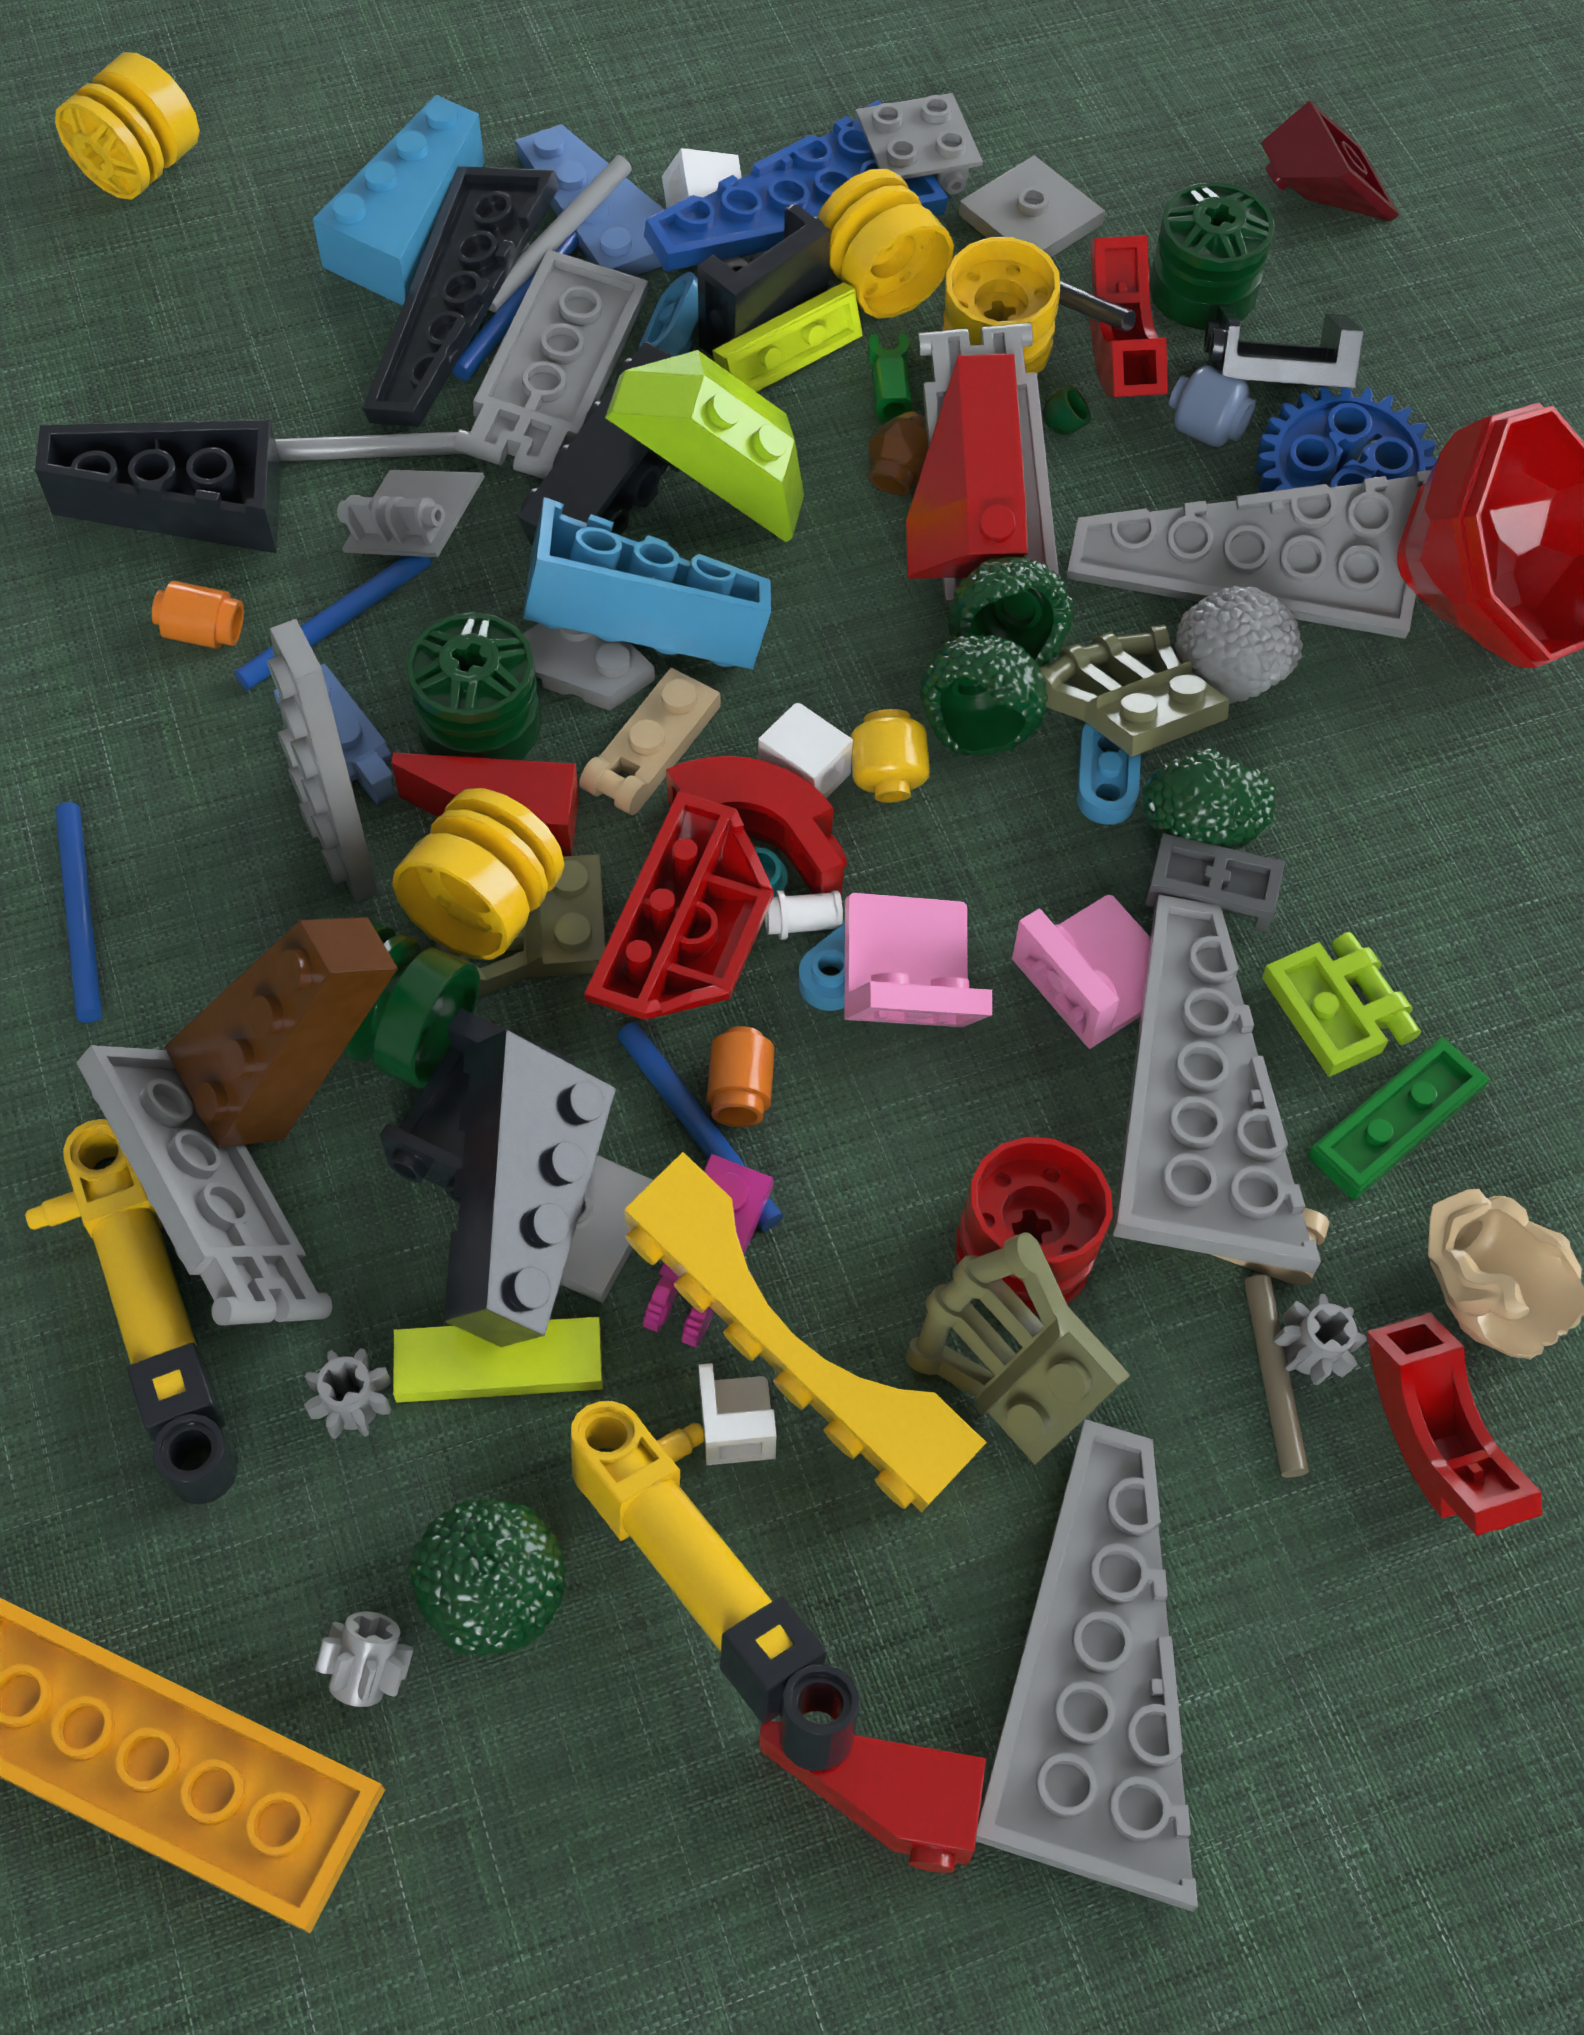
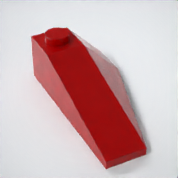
M1015 354L957 356L906 519L907 579L967 578L972 571L987 559L1005 556L1027 558L1026 495Z

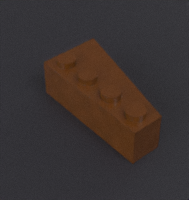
M368 917L299 920L164 1046L195 1104L199 1118L204 1121L217 1148L285 1140L398 968Z

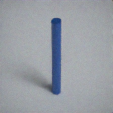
M573 232L555 252L570 256L579 245L578 235ZM537 270L503 303L466 347L452 371L457 378L468 381L506 335Z
M403 556L301 625L300 627L309 645L313 647L431 566L429 557ZM272 646L234 671L237 680L246 690H250L271 675L267 660L274 658Z
M65 802L55 808L75 1012L78 1021L91 1023L102 1018V1007L81 810L79 805Z
M632 1022L624 1026L617 1035L618 1040L708 1160L711 1154L746 1167L637 1022ZM770 1197L763 1208L757 1224L762 1231L771 1229L783 1218V1214Z

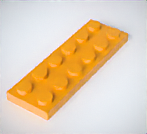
M0 1598V1778L310 1934L385 1791L382 1784Z

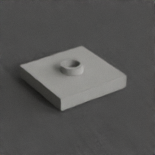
M1034 155L960 200L958 215L986 238L1014 237L1035 244L1050 255V257H1053L1102 226L1105 210Z
M596 1156L560 1285L603 1304L633 1250V1247L625 1238L630 1229L625 1224L624 1209L653 1179L603 1157Z

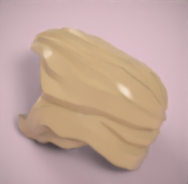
M1468 1189L1433 1204L1429 1223L1428 1257L1430 1265L1441 1286L1447 1306L1457 1319L1460 1328L1472 1339L1510 1357L1531 1360L1535 1356L1542 1354L1544 1346L1557 1343L1559 1336L1567 1335L1569 1329L1575 1328L1580 1323L1581 1317L1584 1315V1286L1581 1283L1582 1268L1570 1247V1241L1563 1234L1529 1221L1526 1209L1514 1199L1506 1196L1486 1198L1480 1189Z

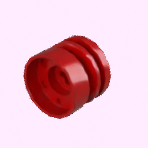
M1024 1137L1000 1144L981 1160L971 1180L965 1201V1209L961 1215L960 1225L955 1236L956 1264L958 1265L965 1256L974 1255L980 1257L1004 1248V1243L1008 1238L1021 1233H1029L1038 1241L1068 1305L1082 1293L1113 1217L1112 1191L1101 1169L1081 1150L1056 1139ZM1014 1274L1002 1278L1035 1316H1039L1022 1278L1016 1277Z

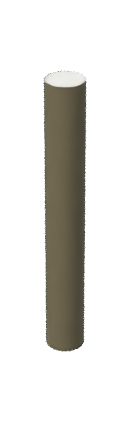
M1254 1275L1246 1278L1244 1285L1281 1476L1285 1478L1299 1477L1309 1473L1290 1372L1285 1369L1287 1364L1285 1347L1273 1343V1338L1281 1331L1271 1277L1269 1275Z

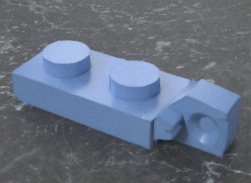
M324 663L321 665L350 782L357 779L373 802L378 805L397 794L391 780L393 774L385 764L392 760V754L387 748L384 738ZM276 689L274 690V694L277 704L279 705V692Z

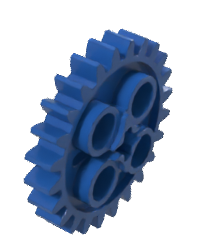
M1321 386L1316 401L1307 393L1302 392L1299 395L1296 407L1285 402L1282 405L1279 418H1270L1266 432L1262 434L1257 451L1259 457L1255 473L1262 475L1258 491L1259 493L1323 484L1330 488L1363 483L1364 479L1386 476L1387 480L1412 477L1417 472L1433 469L1437 459L1431 457L1437 444L1433 440H1421L1427 427L1425 422L1413 425L1407 423L1412 411L1410 407L1396 413L1390 409L1393 396L1388 395L1380 403L1372 401V388L1369 387L1358 398L1353 397L1351 389L1347 387L1342 388L1339 397H1333L1326 386Z

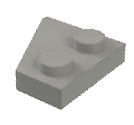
M540 624L523 633L530 642L535 665V676L542 679L543 688L563 695L574 694L581 697L586 703L611 711L655 681L654 665L629 642H609L593 634L566 628L550 629Z

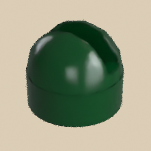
M1066 385L1045 402L1043 419L1046 425L1052 428L1054 432L1067 435L1089 424L1091 413L1081 393L1073 386Z

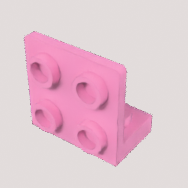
M852 893L846 897L844 1020L965 1027L992 1016V990L969 988L967 905L964 902Z
M1104 896L1060 924L1054 925L1040 908L1019 920L1012 960L1088 1049L1096 1046L1141 1017L1150 936L1114 896Z

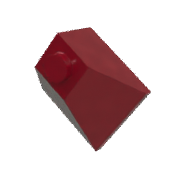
M1310 100L1261 142L1270 160L1265 169L1281 190L1284 191L1290 186L1305 200L1387 221H1392L1399 216L1397 209L1361 146Z

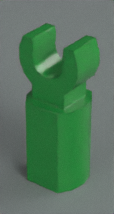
M905 333L899 334L898 347L891 350L884 349L879 345L877 334H871L869 338L868 362L873 367L875 411L877 418L881 422H889L893 418L913 410L907 364L909 339Z

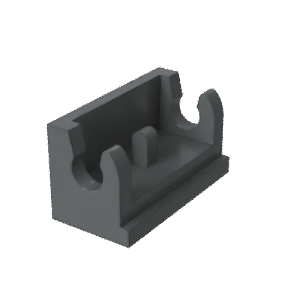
M1163 833L1152 869L1145 905L1155 907L1159 894L1221 905L1222 910L1257 917L1253 931L1266 933L1275 914L1285 861Z

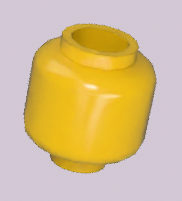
M884 709L871 712L863 718L864 723L858 725L850 735V738L853 739L851 763L854 782L860 789L875 793V799L879 802L893 803L907 800L911 797V790L923 785L930 775L928 739L925 727L920 722L911 719L910 713L904 710Z

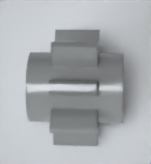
M1320 1294L1309 1305L1308 1309L1304 1304L1296 1301L1283 1314L1289 1326L1284 1327L1273 1338V1343L1285 1347L1288 1361L1285 1369L1288 1372L1296 1369L1301 1373L1311 1375L1314 1385L1322 1383L1331 1374L1332 1370L1342 1378L1358 1365L1351 1352L1357 1350L1367 1341L1365 1335L1357 1333V1327L1352 1317L1354 1309L1352 1307L1344 1309L1341 1306L1329 1303L1326 1294ZM1316 1335H1317L1319 1338H1321V1340L1323 1341V1343L1318 1340V1338L1316 1337Z
M362 1348L355 1353L354 1358L348 1356L338 1357L331 1350L327 1352L328 1363L322 1367L319 1373L307 1372L305 1375L310 1389L319 1394L310 1398L304 1404L311 1420L320 1419L328 1415L326 1427L331 1438L336 1439L343 1429H358L366 1437L369 1435L368 1424L375 1418L376 1414L385 1415L391 1412L388 1399L384 1395L377 1393L386 1389L391 1384L386 1367L376 1368L368 1372L370 1361L366 1350ZM354 1386H359L361 1390L359 1394L352 1392ZM338 1393L345 1395L342 1401L337 1400L336 1396Z
M357 1612L346 1619L345 1625L336 1621L332 1623L329 1636L322 1639L315 1671L331 1674L329 1691L337 1700L351 1706H372L381 1701L384 1693L392 1697L397 1695L401 1680L406 1679L414 1649L409 1645L397 1644L400 1628L391 1618L375 1612Z

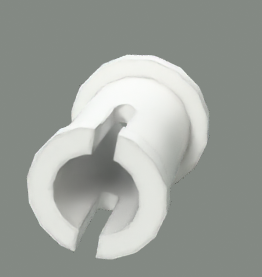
M783 890L776 891L775 897H773L764 918L767 935L778 934L780 940H785L788 938V933L836 930L843 924V907L840 892L837 890L831 891V893L785 896Z

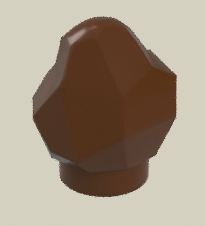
M908 411L893 418L881 426L869 439V463L871 470L868 479L875 487L886 493L905 496L909 494L912 485L918 484L929 449L928 435L924 430L925 422L918 413Z

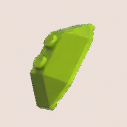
M699 350L631 368L619 375L605 417L606 419L783 541L787 542L793 538L804 499V491L795 439L785 412Z

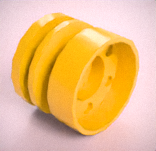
M123 52L93 77L92 83H86L56 109L55 124L60 140L71 159L102 190L121 199L132 200L149 187V184L162 175L163 168H169L198 143L200 132L196 113L185 93L167 72L154 61L138 53Z
M871 169L853 176L832 193L821 207L817 216L830 229L829 267L836 278L855 288L859 306L865 313L877 319L897 317L913 310L929 298L944 280L953 260L954 244L949 232L930 210L922 206L919 197L909 189L901 176L889 169Z
M989 237L966 246L954 256L946 272L945 310L943 313L942 331L968 329L970 346L982 345L981 327L1031 323L1033 343L1032 346L1023 347L1025 373L1037 372L1038 374L1045 368L1053 350L1055 317L1058 311L1060 295L1059 270L1050 255L1035 244L1014 237Z
M485 788L464 789L450 801L445 808V812L432 823L430 834L419 840L394 870L392 886L398 903L410 920L432 940L454 953L472 959L493 960L505 953L526 925L529 913L542 904L546 893L552 890L561 879L565 863L561 847L549 828L528 808L507 795Z

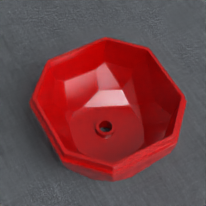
M1540 402L1485 417L1455 431L1441 450L1426 483L1421 485L1416 493L1397 551V566L1401 577L1438 617L1448 621L1474 641L1516 667L1537 668L1582 650L1584 647V441L1553 405L1543 407Z

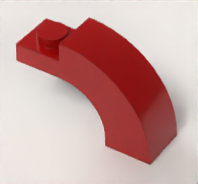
M1148 235L1094 238L1090 241L1092 294L1136 313L1135 325L1129 332H1123L1089 317L1093 354L1101 386L1106 395L1111 398L1168 394L1166 338H1159L1157 336L1152 319L1149 289Z
M735 756L695 759L666 769L667 802L670 808L677 792L680 791L737 809L747 836L761 839L779 849L789 859L812 894L831 893V891L838 890L842 896L843 869L847 867V860L841 845L832 836L833 806L822 793L805 779L769 762Z
M1431 1313L1367 1331L1374 1376L1392 1433L1415 1481L1439 1516L1443 1519L1457 1514L1476 1536L1502 1530L1510 1525L1542 1516L1541 1491L1498 1447L1480 1417L1467 1378L1464 1346Z

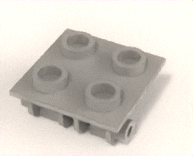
M953 93L932 95L895 103H883L877 106L856 109V116L878 169H889L901 176L902 179L938 173L937 182L941 188L949 194H958L966 186L969 168L983 166V160Z
M389 470L373 498L350 495L346 500H342L337 508L338 518L340 522L346 523L351 532L342 547L343 552L438 557L483 481L484 474L478 472Z

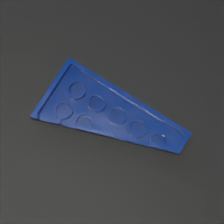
M877 100L867 105V107L877 106L882 103L880 100ZM846 116L834 122L832 132L822 137L809 135L754 163L752 173L740 179L731 175L719 181L717 191L705 197L692 195L647 218L644 237L664 270L671 271L699 265L712 255L720 260L768 251L784 240V212L793 203L797 204L811 216L817 217L821 207L837 188L853 176L871 169H878L858 118L852 120L849 116ZM932 174L903 179L909 189L919 197L923 207L930 210L934 216L945 214L949 197Z

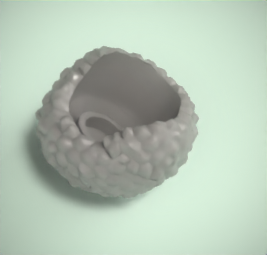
M1233 586L1230 589L1223 588L1219 592H1213L1183 614L1178 625L1177 642L1174 648L1178 654L1177 658L1180 664L1191 661L1193 663L1192 673L1230 699L1229 704L1237 701H1247L1249 697H1257L1261 692L1269 690L1270 686H1275L1280 680H1285L1293 672L1294 668L1297 667V661L1302 657L1301 649L1303 643L1300 639V631L1297 629V620L1294 619L1291 610L1287 609L1277 597L1267 592H1262L1256 587L1240 588Z

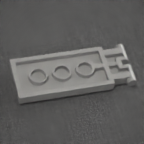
M548 249L473 400V416H476L477 419L470 432L462 429L458 431L454 442V451L500 466L503 464L507 454L515 456L514 470L545 479L553 467L554 459L559 450L564 445L570 444L583 427L589 409L595 402L600 400L647 297L648 281Z
M1031 323L981 327L982 345L970 346L968 329L918 333L919 355H931L933 382H925L923 387L929 446L957 356L1015 354L1026 495L1027 559L1046 564L1049 570L1059 574L1037 372L1025 373L1023 347L1032 346L1033 343ZM942 578L945 607H949L950 601L954 599V591L960 587V581L964 578Z
M90 1045L76 1063L91 1089L93 1098L99 1104L114 1132L122 1152L126 1155L145 1190L149 1203L155 1209L169 1235L178 1257L185 1265L189 1275H201L214 1299L212 1317L215 1323L222 1326L269 1323L273 1319L277 1322L328 1318L332 1312V1300L327 1293L316 1291L300 1261L306 1256V1253L246 1146L237 1145L217 1148L204 1121L199 1118L195 1104L167 1051Z

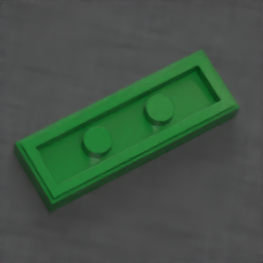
M1442 1036L1311 1147L1307 1157L1355 1201L1483 1091L1490 1079Z

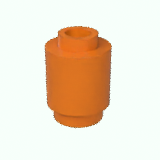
M174 580L168 584L165 591H157L152 605V622L155 625H159L160 634L163 638L220 649L222 644L235 646L239 640L244 620V605L241 600L232 599L229 592Z
M745 1026L732 1027L726 1030L725 1033L715 1037L711 1042L706 1101L712 1107L711 1114L713 1119L723 1125L731 1127L757 1125L762 1122L764 1111L771 1106L775 1046L757 1029Z

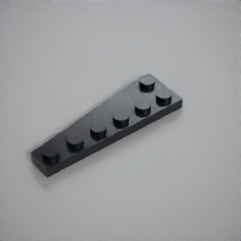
M457 167L362 409L369 423L420 427L557 193L559 184L554 170Z

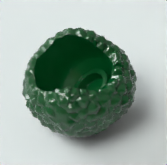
M1014 556L987 559L972 571L967 578L962 579L960 587L954 591V599L949 603V634L952 636V640H956L959 636L969 637L970 635L977 637L993 635L1005 640H1011L1023 647L1038 667H1044L1050 663L1052 657L1058 655L1061 650L1060 647L1070 631L1071 621L1074 618V612L1071 610L1074 601L1071 597L1067 596L1068 590L1065 587V581L1061 580L1059 574L1049 570L1046 564L1028 560L1025 557Z
M959 636L956 640L945 642L942 645V649L935 651L933 658L927 661V668L920 682L921 690L919 696L922 700L928 722L934 730V735L941 740L943 746L950 748L951 752L964 756L975 755L980 757L1003 753L1016 748L1019 743L1026 741L1028 736L1033 735L1035 730L1042 725L1043 715L1047 712L1046 702L1048 696L1045 689L1046 682L1043 679L1041 669L1033 658L1025 652L1023 647L1011 640H1005L998 636Z
M1209 747L1205 750L1196 749L1181 759H1173L1169 764L1163 765L1152 773L1151 778L1143 787L1142 795L1144 798L1142 802L1145 808L1146 819L1152 825L1154 833L1159 838L1164 833L1187 840L1236 850L1257 838L1262 830L1271 823L1275 811L1276 787L1274 783L1269 782L1267 775L1262 773L1260 769H1248L1245 766H1241L1238 761H1230L1227 755L1221 756L1218 750L1213 751Z
M492 1499L479 1501L465 1500L461 1504H455L450 1511L442 1513L430 1522L421 1538L422 1541L414 1545V1560L410 1562L408 1569L411 1573V1584L415 1588L414 1593L417 1595V1605L430 1626L444 1640L445 1644L453 1648L455 1652L467 1655L475 1653L484 1656L488 1654H501L504 1651H514L521 1646H528L530 1642L544 1633L545 1625H549L557 1608L562 1604V1597L566 1586L564 1580L566 1565L562 1561V1547L557 1543V1537L550 1533L549 1526L541 1519H538L536 1511L528 1506Z

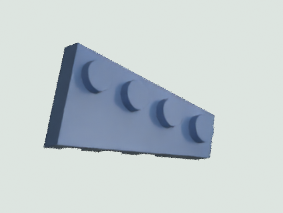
M562 124L516 140L517 157L526 169L554 170L559 188L550 206L557 216L609 164ZM625 178L574 231L579 237L578 248L588 262L632 276L662 267L645 239L644 231L646 219L664 209L630 180Z

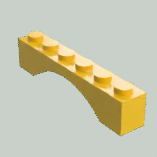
M684 1152L624 1209L625 1224L630 1229L625 1238L633 1249L651 1265H655L661 1259L679 1277L674 1282L675 1288L696 1310L703 1313L710 1306L729 1325L723 1331L728 1341L750 1361H753L760 1355L778 1373L773 1382L780 1392L799 1409L803 1410L810 1404L829 1422L823 1429L827 1437L851 1459H854L861 1453L880 1472L874 1479L876 1484L901 1508L906 1509L912 1503L922 1513L987 1443L936 1393L898 1389L860 1378L825 1360L796 1337L767 1304L748 1270L736 1233L732 1198Z

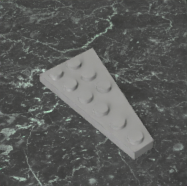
M1432 470L1417 472L1412 477L1387 480L1386 476L1364 479L1363 483L1338 487L1329 488L1326 484L1242 495L1237 496L1234 501L1206 504V500L1184 503L1182 508L1149 512L1145 508L1078 517L1066 579L1199 602L1203 598L1210 596L1213 592H1219L1223 588L1230 589L1233 586L1240 588L1256 587L1262 592H1267L1277 597L1287 609L1291 610L1294 619L1405 639L1410 631L1416 593L1405 583L1400 575L1397 566V551L1416 493L1420 486L1426 483Z
M293 619L270 628L274 658L267 660V664L279 692V706L284 730L277 733L288 760L290 778L302 802L298 806L311 837L315 838L318 836L324 847L321 850L322 857L334 884L346 881L355 902H359L379 894L323 671L297 619Z
M1159 894L1153 915L1113 1236L1315 1274L1321 1260L1315 1240H1310L1303 1217L1305 1203L1300 1185L1294 1184L1285 1152L1288 1142L1264 1057L1258 1056L1252 1034L1254 1022L1249 1005H1244L1236 977L1239 968L1221 905Z
M1085 1419L1080 1431L979 1815L976 1842L1193 1912L1198 1908L1196 1881L1195 1878H1192L1189 1836L1191 1835L1189 1809L1188 1805H1185L1181 1764L1183 1746L1172 1636H1169L1166 1609L1168 1592L1166 1571L1162 1567L1159 1525L1161 1520L1153 1439Z

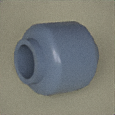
M1204 365L1198 368L1190 378L1185 376L1179 378L1171 393L1169 407L1176 409L1174 423L1177 431L1210 446L1222 447L1231 439L1238 441L1244 434L1254 412L1255 400L1249 398L1250 389L1245 380L1224 376L1221 370Z

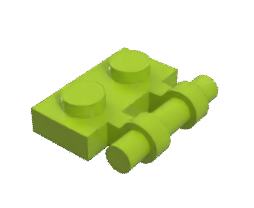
M1352 932L1344 933L1332 942L1331 947L1339 957L1335 961H1332L1321 943L1318 942L1266 965L1262 975L1263 981L1328 1077L1383 1053L1388 1040L1380 1028H1388L1399 1045L1408 1044L1421 1034L1420 1028L1410 1016L1413 1009L1411 1004L1401 991L1394 992L1379 972L1382 964L1370 947L1363 948ZM1358 984L1370 1003L1363 1005L1350 985Z

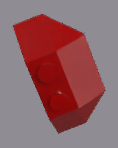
M677 792L584 993L585 1001L648 1020L730 999L774 894L760 859L744 830V824L737 809L684 792Z

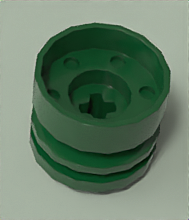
M1220 182L1198 183L1177 191L1165 205L1149 282L1151 298L1156 307L1167 318L1183 326L1201 330L1206 329L1208 319L1216 320L1218 306L1230 307L1240 322L1243 321L1255 307L1273 236L1275 223L1270 209L1257 195L1231 184Z
M471 612L447 616L427 627L412 643L406 661V668L421 743L430 755L523 760L537 743L542 721L531 646L521 631L515 625L498 616Z
M371 922L398 969L343 1052L345 1051L348 1058L361 1062H367L374 1057V1063L379 1072L415 1088H425L451 1047L447 1027L456 1013L462 1008L474 1014L479 996L480 975L476 965L431 947L421 953L417 939L402 934L396 935L394 929Z

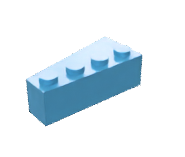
M435 95L313 218L322 268L403 306L457 167H483L484 165L479 114Z
M544 497L530 555L523 619L538 622L540 625L550 629H571L596 635L600 639L609 642L625 641L652 647L664 654L673 655L679 653L707 659L723 667L738 666L753 670L771 614V581L769 579L701 554L694 556L691 561L680 558L678 553L668 546L669 542L647 535L644 541L636 542L612 533L614 522L592 514L588 518L587 523L562 514L564 504Z

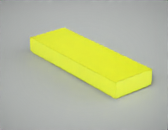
M843 282L712 350L715 363L755 392H758L863 336L855 288Z
M599 1317L549 1320L545 1336L504 1347H499L456 1326L394 1329L393 1395L396 1403L603 1390Z

